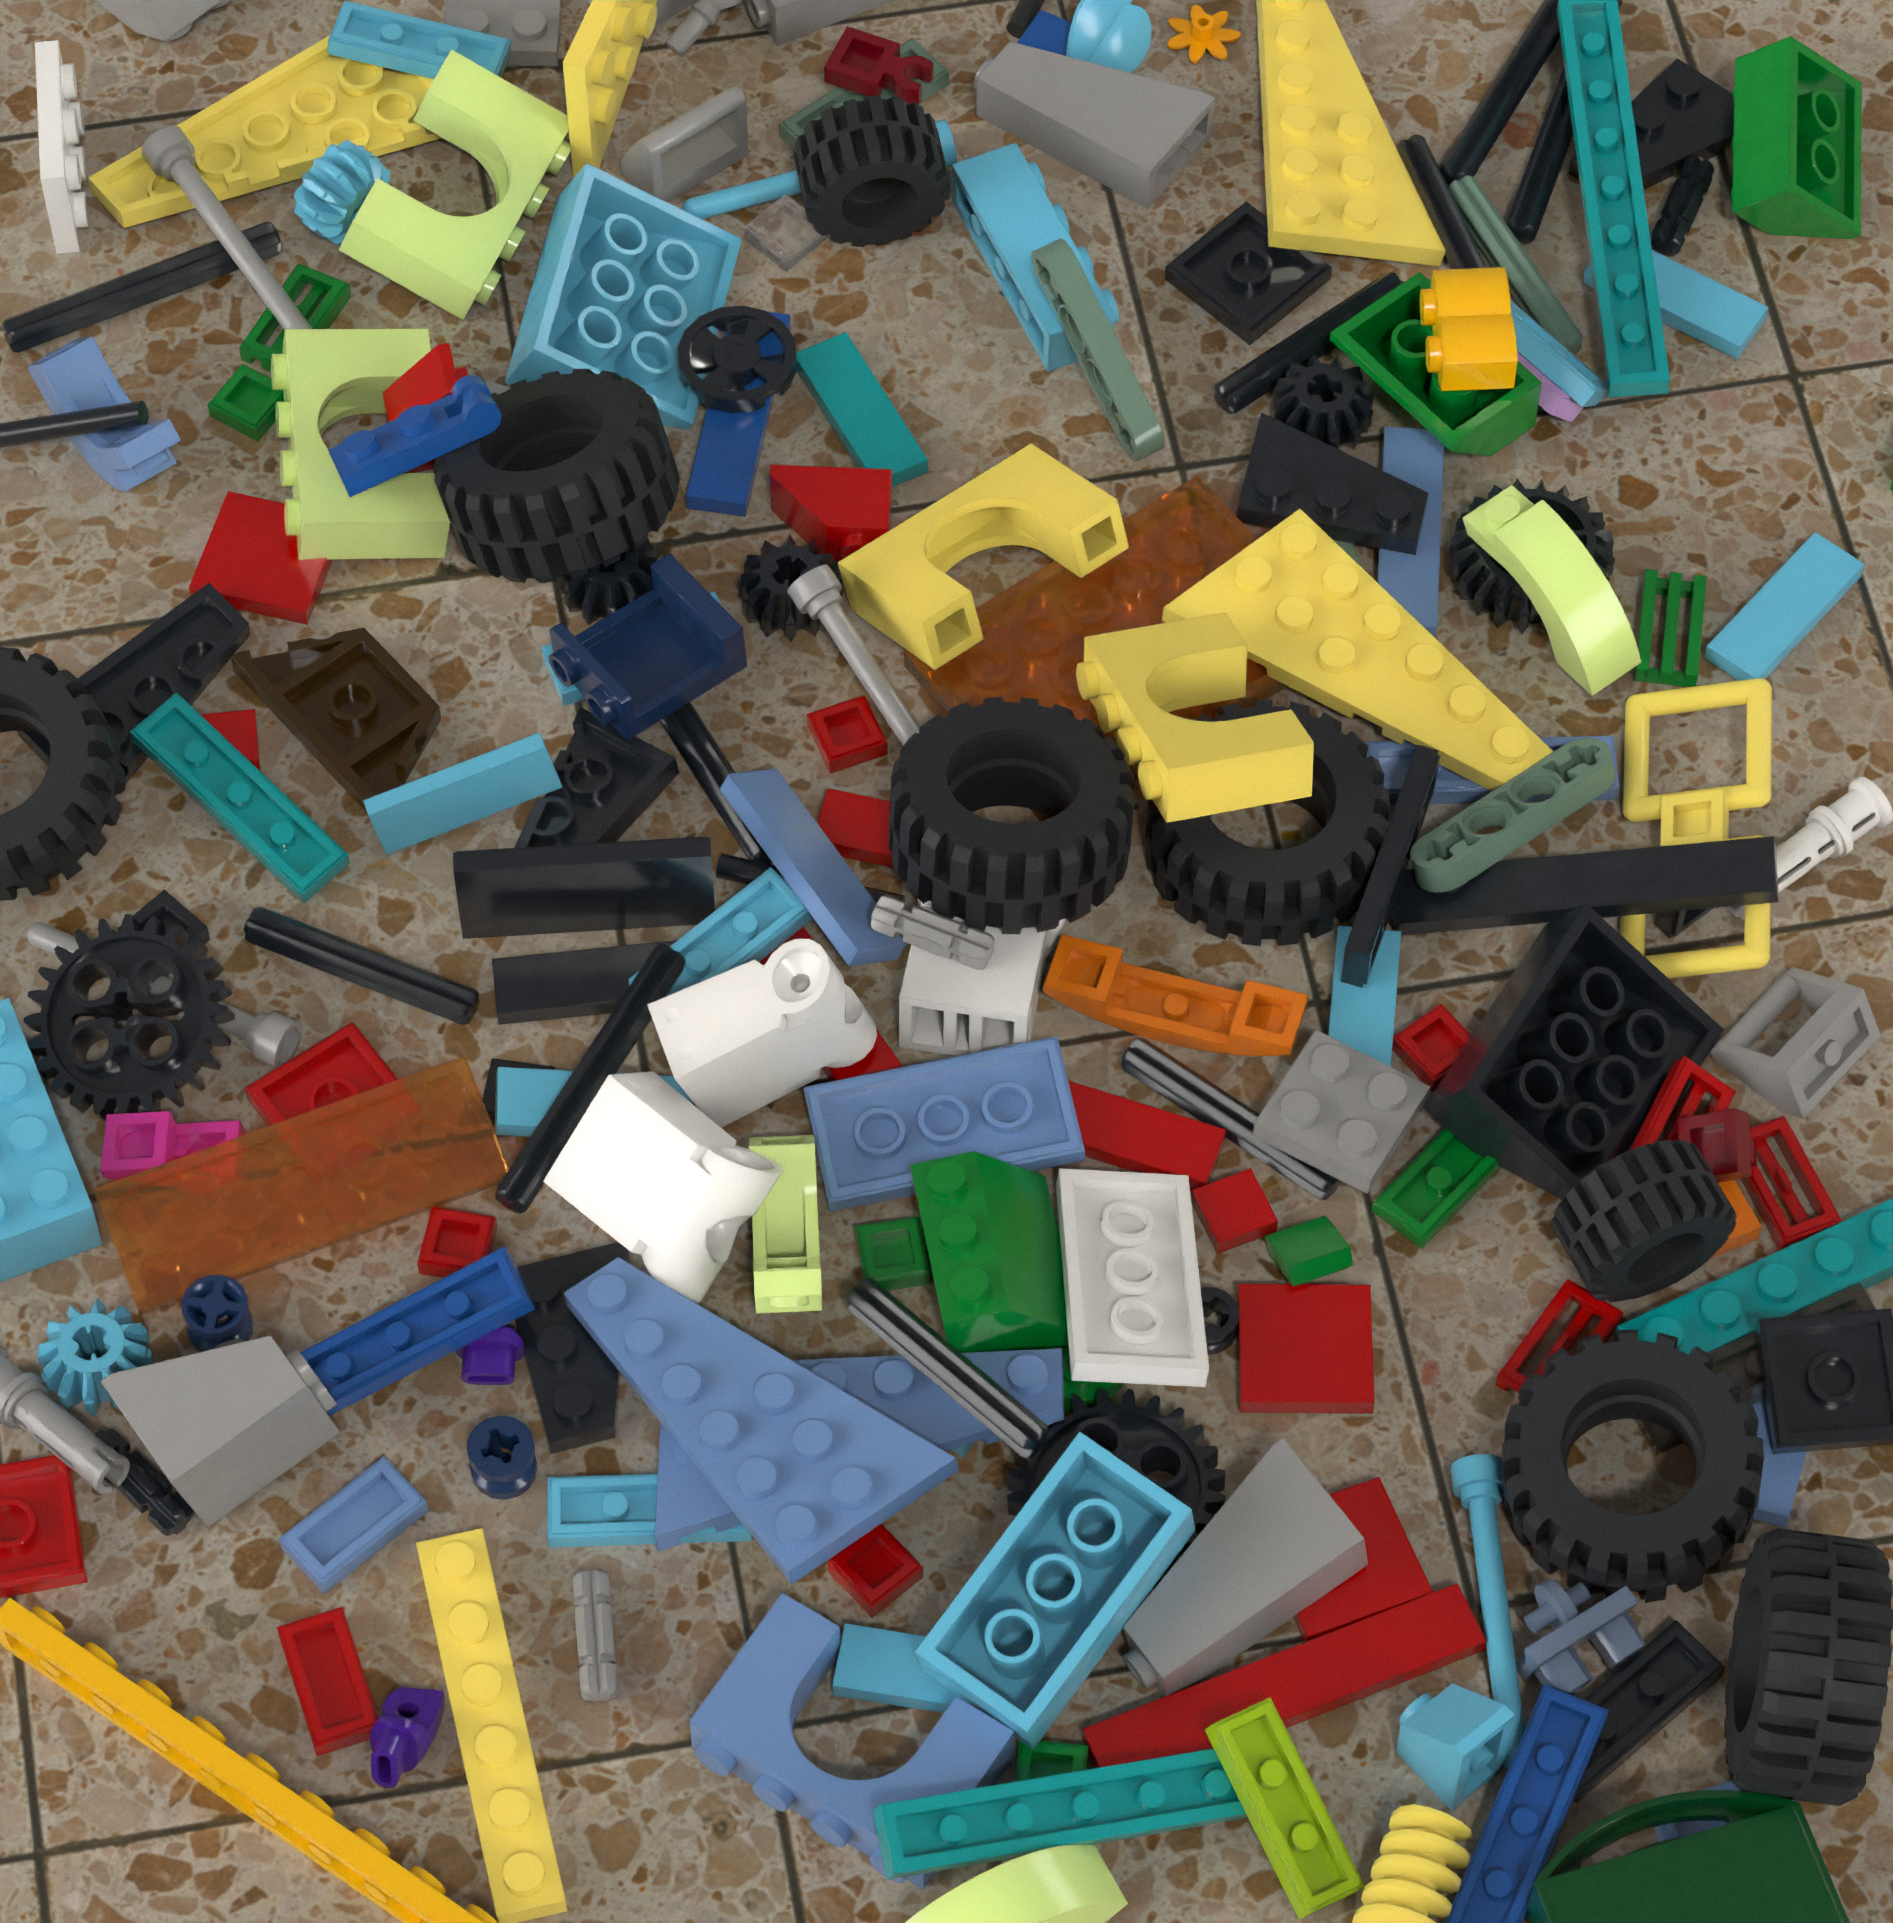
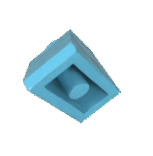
M1452 1683L1434 1698L1430 1693H1425L1406 1708L1399 1719L1401 1725L1396 1753L1439 1799L1453 1811L1503 1770L1515 1714L1505 1704Z

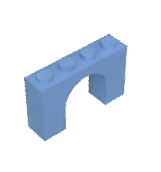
M781 1593L690 1719L692 1749L695 1750L694 1753L697 1759L714 1773L725 1777L733 1773L753 1785V1792L768 1806L781 1812H785L790 1808L810 1820L812 1829L830 1844L837 1847H845L848 1843L869 1856L870 1864L886 1877L873 1810L879 1804L996 1785L1014 1759V1731L960 1698L955 1697L919 1750L905 1765L896 1771L868 1780L844 1779L822 1771L812 1764L801 1752L792 1732L801 1710L838 1659L840 1627L786 1594ZM935 1872L890 1880L903 1883L907 1879L924 1890Z

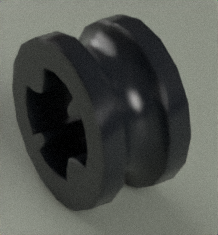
M1215 1287L1201 1288L1204 1317L1211 1316L1213 1312L1221 1315L1220 1327L1210 1324L1205 1328L1207 1353L1213 1355L1225 1351L1233 1344L1237 1336L1239 1308L1235 1299L1228 1292Z

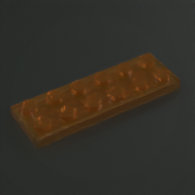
M466 1056L95 1188L93 1192L140 1316L181 1301L187 1288L196 1280L208 1275H224L234 1280H239L431 1210L432 1206L439 1207L497 1186L508 1172L509 1167Z

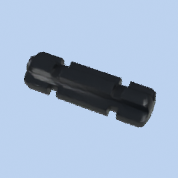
M1691 156L1684 161L1679 172L1680 178L1675 181L1661 211L1662 217L1657 220L1651 233L1652 250L1658 253L1663 252L1668 257H1673L1680 253L1685 242L1684 236L1689 233L1704 200L1702 196L1707 193L1713 180L1712 174L1715 169L1709 160H1700L1696 156Z
M108 1429L96 1432L95 1435L117 1453L125 1456L130 1463L129 1472L119 1487L113 1486L142 1514L148 1510L150 1512L147 1517L148 1520L163 1535H177L182 1532L194 1516L193 1509L178 1492L171 1495V1485L136 1450L130 1454L128 1452L130 1451L129 1443L116 1430Z

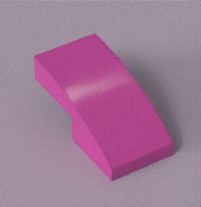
M170 1111L107 1114L100 1172L104 1178L144 1186L186 1190H241L246 1132L240 1120L176 1124Z

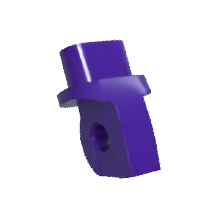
M509 1323L455 1351L463 1359L462 1381L473 1385H508L514 1382L515 1362L521 1360L524 1356V1342L517 1332L509 1327Z
M402 1687L392 1692L386 1698L382 1705V1716L376 1720L370 1736L372 1748L371 1776L379 1786L394 1788L398 1784L402 1773L413 1770L425 1757L442 1722L445 1710L444 1691Z

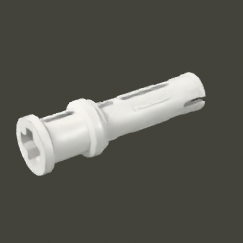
M1866 777L1855 779L1849 784L1847 794L1828 807L1821 805L1816 807L1809 813V817L1806 819V826L1776 847L1778 893L1828 857L1835 859L1837 857L1843 858L1853 850V842L1873 827L1883 829L1893 821L1892 807L1885 794L1873 781ZM1745 905L1726 907L1735 917H1740L1741 920L1745 919Z

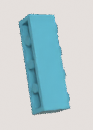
M1017 143L952 164V203L1047 372L1078 362L1036 276L1032 264V251L1058 239L1066 241L1077 257L1112 330L1114 323L1119 321V312L1112 293L1108 289L1101 290L1094 279V268L1087 250L1083 246L1076 247L1071 239L1069 224L1064 210L1058 203L1052 205L1045 193L1044 179L1038 165L1035 162L1028 163Z

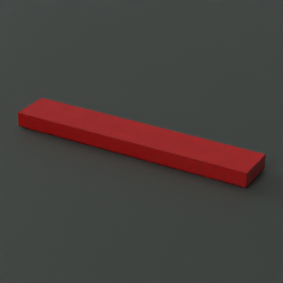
M1458 1583L1085 1727L1082 1729L1081 1739L1084 1745L1089 1746L1088 1754L1095 1768L1214 1749L1205 1732L1206 1728L1271 1697L1285 1727L1288 1728L1485 1651L1487 1640Z

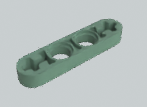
M1058 239L1032 251V264L1036 276L1123 450L1130 459L1138 461L1163 449L1165 445L1164 436L1159 422L1073 250L1066 241Z
M1596 738L1573 740L1422 836L1413 844L1410 850L1416 883L1422 889L1429 892L1441 893L1454 890L1605 793L1613 786L1616 779L1609 745ZM1538 795H1550V796H1552L1551 798H1549V799H1547V800H1545V801H1543V802H1537V803H1525V802H1524L1526 799H1528V798H1530V797H1533V796H1538ZM1485 827H1504L1495 833L1486 835L1476 834L1478 830Z

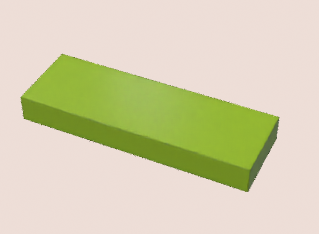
M1271 1697L1226 1717L1205 1729L1298 1919L1301 1920L1363 1889L1365 1885Z

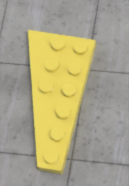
M592 0L563 60L573 177L577 175L586 163L598 169L600 168L625 92L633 75L644 38L648 39L654 30L657 18V0Z
M1256 0L1268 247L1440 266L1446 250L1326 1Z
M329 36L176 126L181 128L194 146L195 169L217 199L222 201L300 179L302 174L308 172L313 166L314 158L320 159L327 147L332 144L338 146L346 140L351 141L357 146H363L378 157L441 139L442 137L413 121L434 79L329 55ZM143 146L88 177L91 193L123 228L195 208L175 180L159 176L153 171L142 156Z
M1301 509L1294 512L1163 607L1162 621L1165 623L1227 613L1247 643V658L1266 667L1268 676L1351 719L1354 714L1359 715L1382 727L1383 736L1401 745L1407 740L1416 746L1418 744L1438 750V755H1440L1439 765L1491 792L1554 752Z

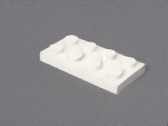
M1059 1168L1056 1182V1198L1072 1381L1205 1387L1209 1372L1189 1176Z

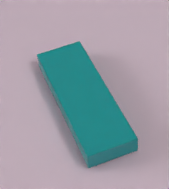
M847 332L796 352L797 373L857 468L892 469V487L928 472L927 457Z

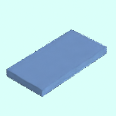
M1057 1036L804 1087L806 1105L830 1212L916 1195L910 1164L972 1151L1030 1171L1085 1161V1149Z

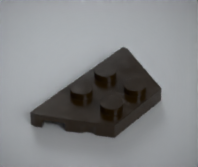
M364 627L338 632L327 639L307 638L287 642V652L251 658L250 650L241 651L231 657L233 671L366 813L363 800L405 784L441 721L439 705Z

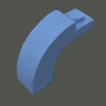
M93 336L77 338L26 366L54 415L131 402L114 377ZM149 419L146 425L69 437L92 468L108 484L123 492L175 465L177 462L169 447L181 441L170 419Z

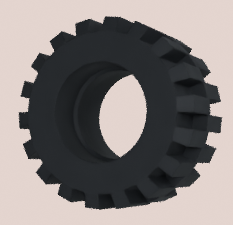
M881 95L868 96L867 100L856 101L855 99L844 101L841 107H830L821 112L822 118L811 120L804 127L805 134L798 136L795 143L796 152L793 154L806 216L809 223H813L814 230L821 236L829 235L830 241L838 244L848 241L851 242V246L864 247L866 244L875 243L876 246L889 244L888 241L898 238L903 240L912 236V232L916 229L923 230L932 223L931 217L942 213L945 208L944 201L950 197V179L935 120L930 113L924 114L923 107L915 102L905 105L904 98L892 96L886 100L881 99Z
M1679 1139L1674 1141H1658L1640 1146L1600 1165L1586 1175L1565 1195L1566 1197L1558 1204L1554 1211L1555 1216L1552 1219L1554 1232L1590 1295H1593L1599 1301L1619 1302L1660 1291L1700 1268L1729 1239L1728 1236L1736 1226L1735 1218L1737 1216L1698 1147L1694 1143L1689 1144L1688 1141Z

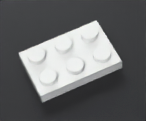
M58 40L35 42L40 180L56 254L80 252L79 228L89 227V213L86 193L77 192V190H81V182L87 181V169L83 146L75 147V144H79V137L85 136V125L81 101H70V99H77L74 64H63Z

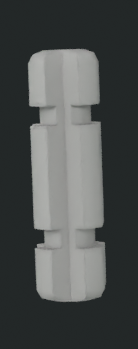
M883 895L878 900L871 916V927L873 930L892 938H896L898 933L904 935L903 942L947 959H951L953 954L959 956L958 963L976 970H983L991 959L995 938L991 934L970 927L968 932L963 931V923L916 905L912 911L906 909L907 902L890 895Z
M598 1569L580 1571L574 1575L572 1581L576 1607L575 1623L581 1696L587 1702L609 1701L618 1694L609 1575L607 1572Z

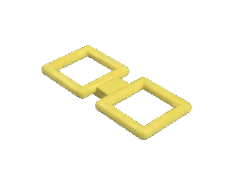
M1754 678L1630 696L1625 704L1623 814L1625 818L1630 822L1661 819L1660 846L1764 837L1754 835L1729 838V811L1763 807L1771 799L1772 687L1770 683L1763 678ZM1747 705L1746 784L1648 796L1650 717ZM1770 903L1745 905L1743 945L1645 956L1646 914L1620 916V935L1669 979L1759 969L1766 966L1770 960Z

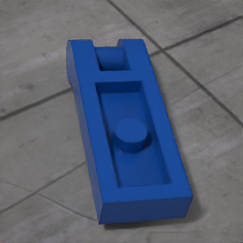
M468 375L455 383L452 394L428 405L410 407L403 411L397 419L371 431L362 430L355 432L345 438L340 445L328 451L349 497H352L492 433L500 425L501 411L491 397V392L484 380L478 376Z

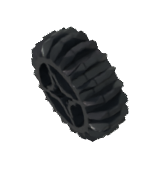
M1517 478L1513 486L1534 505L1543 499L1579 538L1609 582V576L1613 575L1615 558L1613 557L1614 541L1612 532L1604 530L1603 512L1589 513L1590 505L1588 504L1587 496L1571 501L1566 485L1555 493L1547 491L1543 479H1541L1534 489H1525ZM1494 485L1488 493L1487 499L1475 496L1473 502L1469 505V511L1461 513L1460 518L1456 522L1455 535L1451 538L1449 554L1452 556L1450 566L1452 581L1459 582L1458 590L1461 594V600H1474L1473 607L1477 616L1491 611L1495 613L1494 620L1497 628L1507 620L1517 622L1519 630L1523 634L1530 624L1538 623L1547 634L1540 615L1518 582L1500 563L1467 535L1463 517L1503 491Z

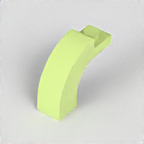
M1511 485L1463 517L1467 535L1513 576L1533 603L1547 630L1556 663L1589 694L1595 695L1642 663L1629 621L1606 577L1575 533L1543 499L1534 505Z
M814 1135L750 1137L749 1150L774 1160L783 1168L782 1174L760 1209L752 1216L756 1314L822 1311Z
M1062 1845L1032 1852L989 1869L945 1893L905 1923H1105L1123 1909L1128 1902L1095 1845Z

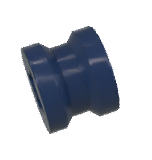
M208 1275L196 1280L187 1288L182 1298V1315L186 1323L187 1335L195 1349L203 1352L212 1350L227 1340H250L253 1333V1320L249 1311V1302L242 1285L236 1280L224 1275ZM227 1315L228 1319L217 1326L218 1320Z
M508 1416L487 1418L475 1426L469 1435L467 1443L470 1471L475 1486L481 1493L490 1498L502 1500L518 1497L527 1491L536 1479L538 1468L531 1431L523 1422ZM501 1447L512 1452L510 1454L503 1453Z

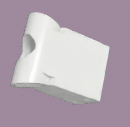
M917 898L918 907L936 913L932 909V902L930 900L923 904ZM955 916L953 920L963 923L962 930L968 932L969 928L965 925V920ZM1066 919L1060 920L1059 926L1055 929L1039 933L1036 927L1022 928L1020 934H1002V928L986 926L984 932L991 934L995 938L992 957L983 970H976L958 963L959 956L953 954L951 959H947L911 945L899 996V1047L961 1056L1030 1042L1045 960L1052 952L1063 930Z
M794 939L782 944L771 954L764 965L754 959L647 1004L675 1081L696 1107L721 1128L818 1079L821 1068L824 1066L831 1068L846 1067L864 1059L872 1050L877 1037L876 1023L853 989L844 983L842 974L823 947L811 939Z
M654 1071L608 1075L543 1182L630 1252L642 1255L644 1264L654 1279L699 1304L726 1263L739 1226L758 1212L782 1174L783 1168L777 1162L762 1154L736 1146V1140L658 1074Z

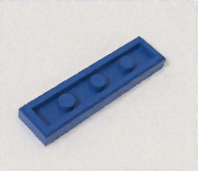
M768 312L784 322L790 331V315ZM773 331L757 342L760 346L761 357L783 353V345ZM758 376L755 381L744 387L745 390H750L767 382ZM775 394L765 398V407L753 412L728 413L707 407L686 493L687 509L746 517Z
M504 1246L300 1353L337 1403L336 1406L326 1412L330 1416L536 1308L511 1253Z
M1545 1684L1543 1685L1461 1881L1460 1889L1456 1893L1450 1916L1446 1917L1444 1923L1524 1922L1534 1881L1549 1862L1607 1721L1609 1710Z

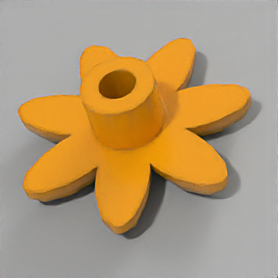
M1193 5L1190 11L1191 21L1176 17L1169 18L1168 24L1170 28L1178 33V35L1171 38L1167 46L1171 50L1189 48V61L1192 64H1197L1204 56L1206 50L1214 58L1226 60L1227 50L1223 44L1237 42L1241 34L1236 30L1223 28L1229 18L1227 11H1220L1211 16L1205 13L1201 6Z

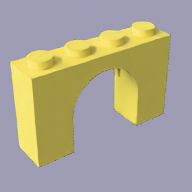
M1029 444L838 562L851 610L936 670L984 640L971 591L946 574L952 566L962 559L993 547L1025 546L1043 552L1082 578L1127 550L1129 545L1118 500L1038 447Z
M1227 613L1084 637V662L1078 663L1076 667V679L1080 695L1084 700L1090 699L1097 711L1101 729L1104 733H1111L1118 747L1124 753V760L1129 766L1131 765L1138 776L1144 798L1146 800H1153L1166 823L1312 796L1314 742L1292 709L1217 722L1189 720L1169 713L1182 708L1246 697L1247 643Z

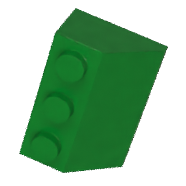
M1792 36L1736 58L1735 84L1732 92L1734 100L1732 212L1768 235L1853 239L1861 236L1862 82Z
M1418 272L1330 332V340L1451 452L1491 457L1535 426L1542 382L1519 361L1517 362L1514 388L1441 391L1438 372H1427L1426 338L1427 336H1433L1432 325L1422 326L1420 291L1421 289H1430L1431 281L1421 272Z
M976 1151L910 1164L947 1342L960 1353L1038 1350L1069 1344L1060 1237L1046 1176Z

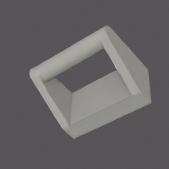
M733 85L638 140L620 158L621 175L631 185L668 203L749 155L747 106L743 92L738 86Z
M1789 967L1711 1049L1710 1054L1718 1065L1780 1110L1804 1119L1881 1034L1863 988L1796 967ZM1796 997L1816 1010L1814 1015L1774 1057L1748 1049Z

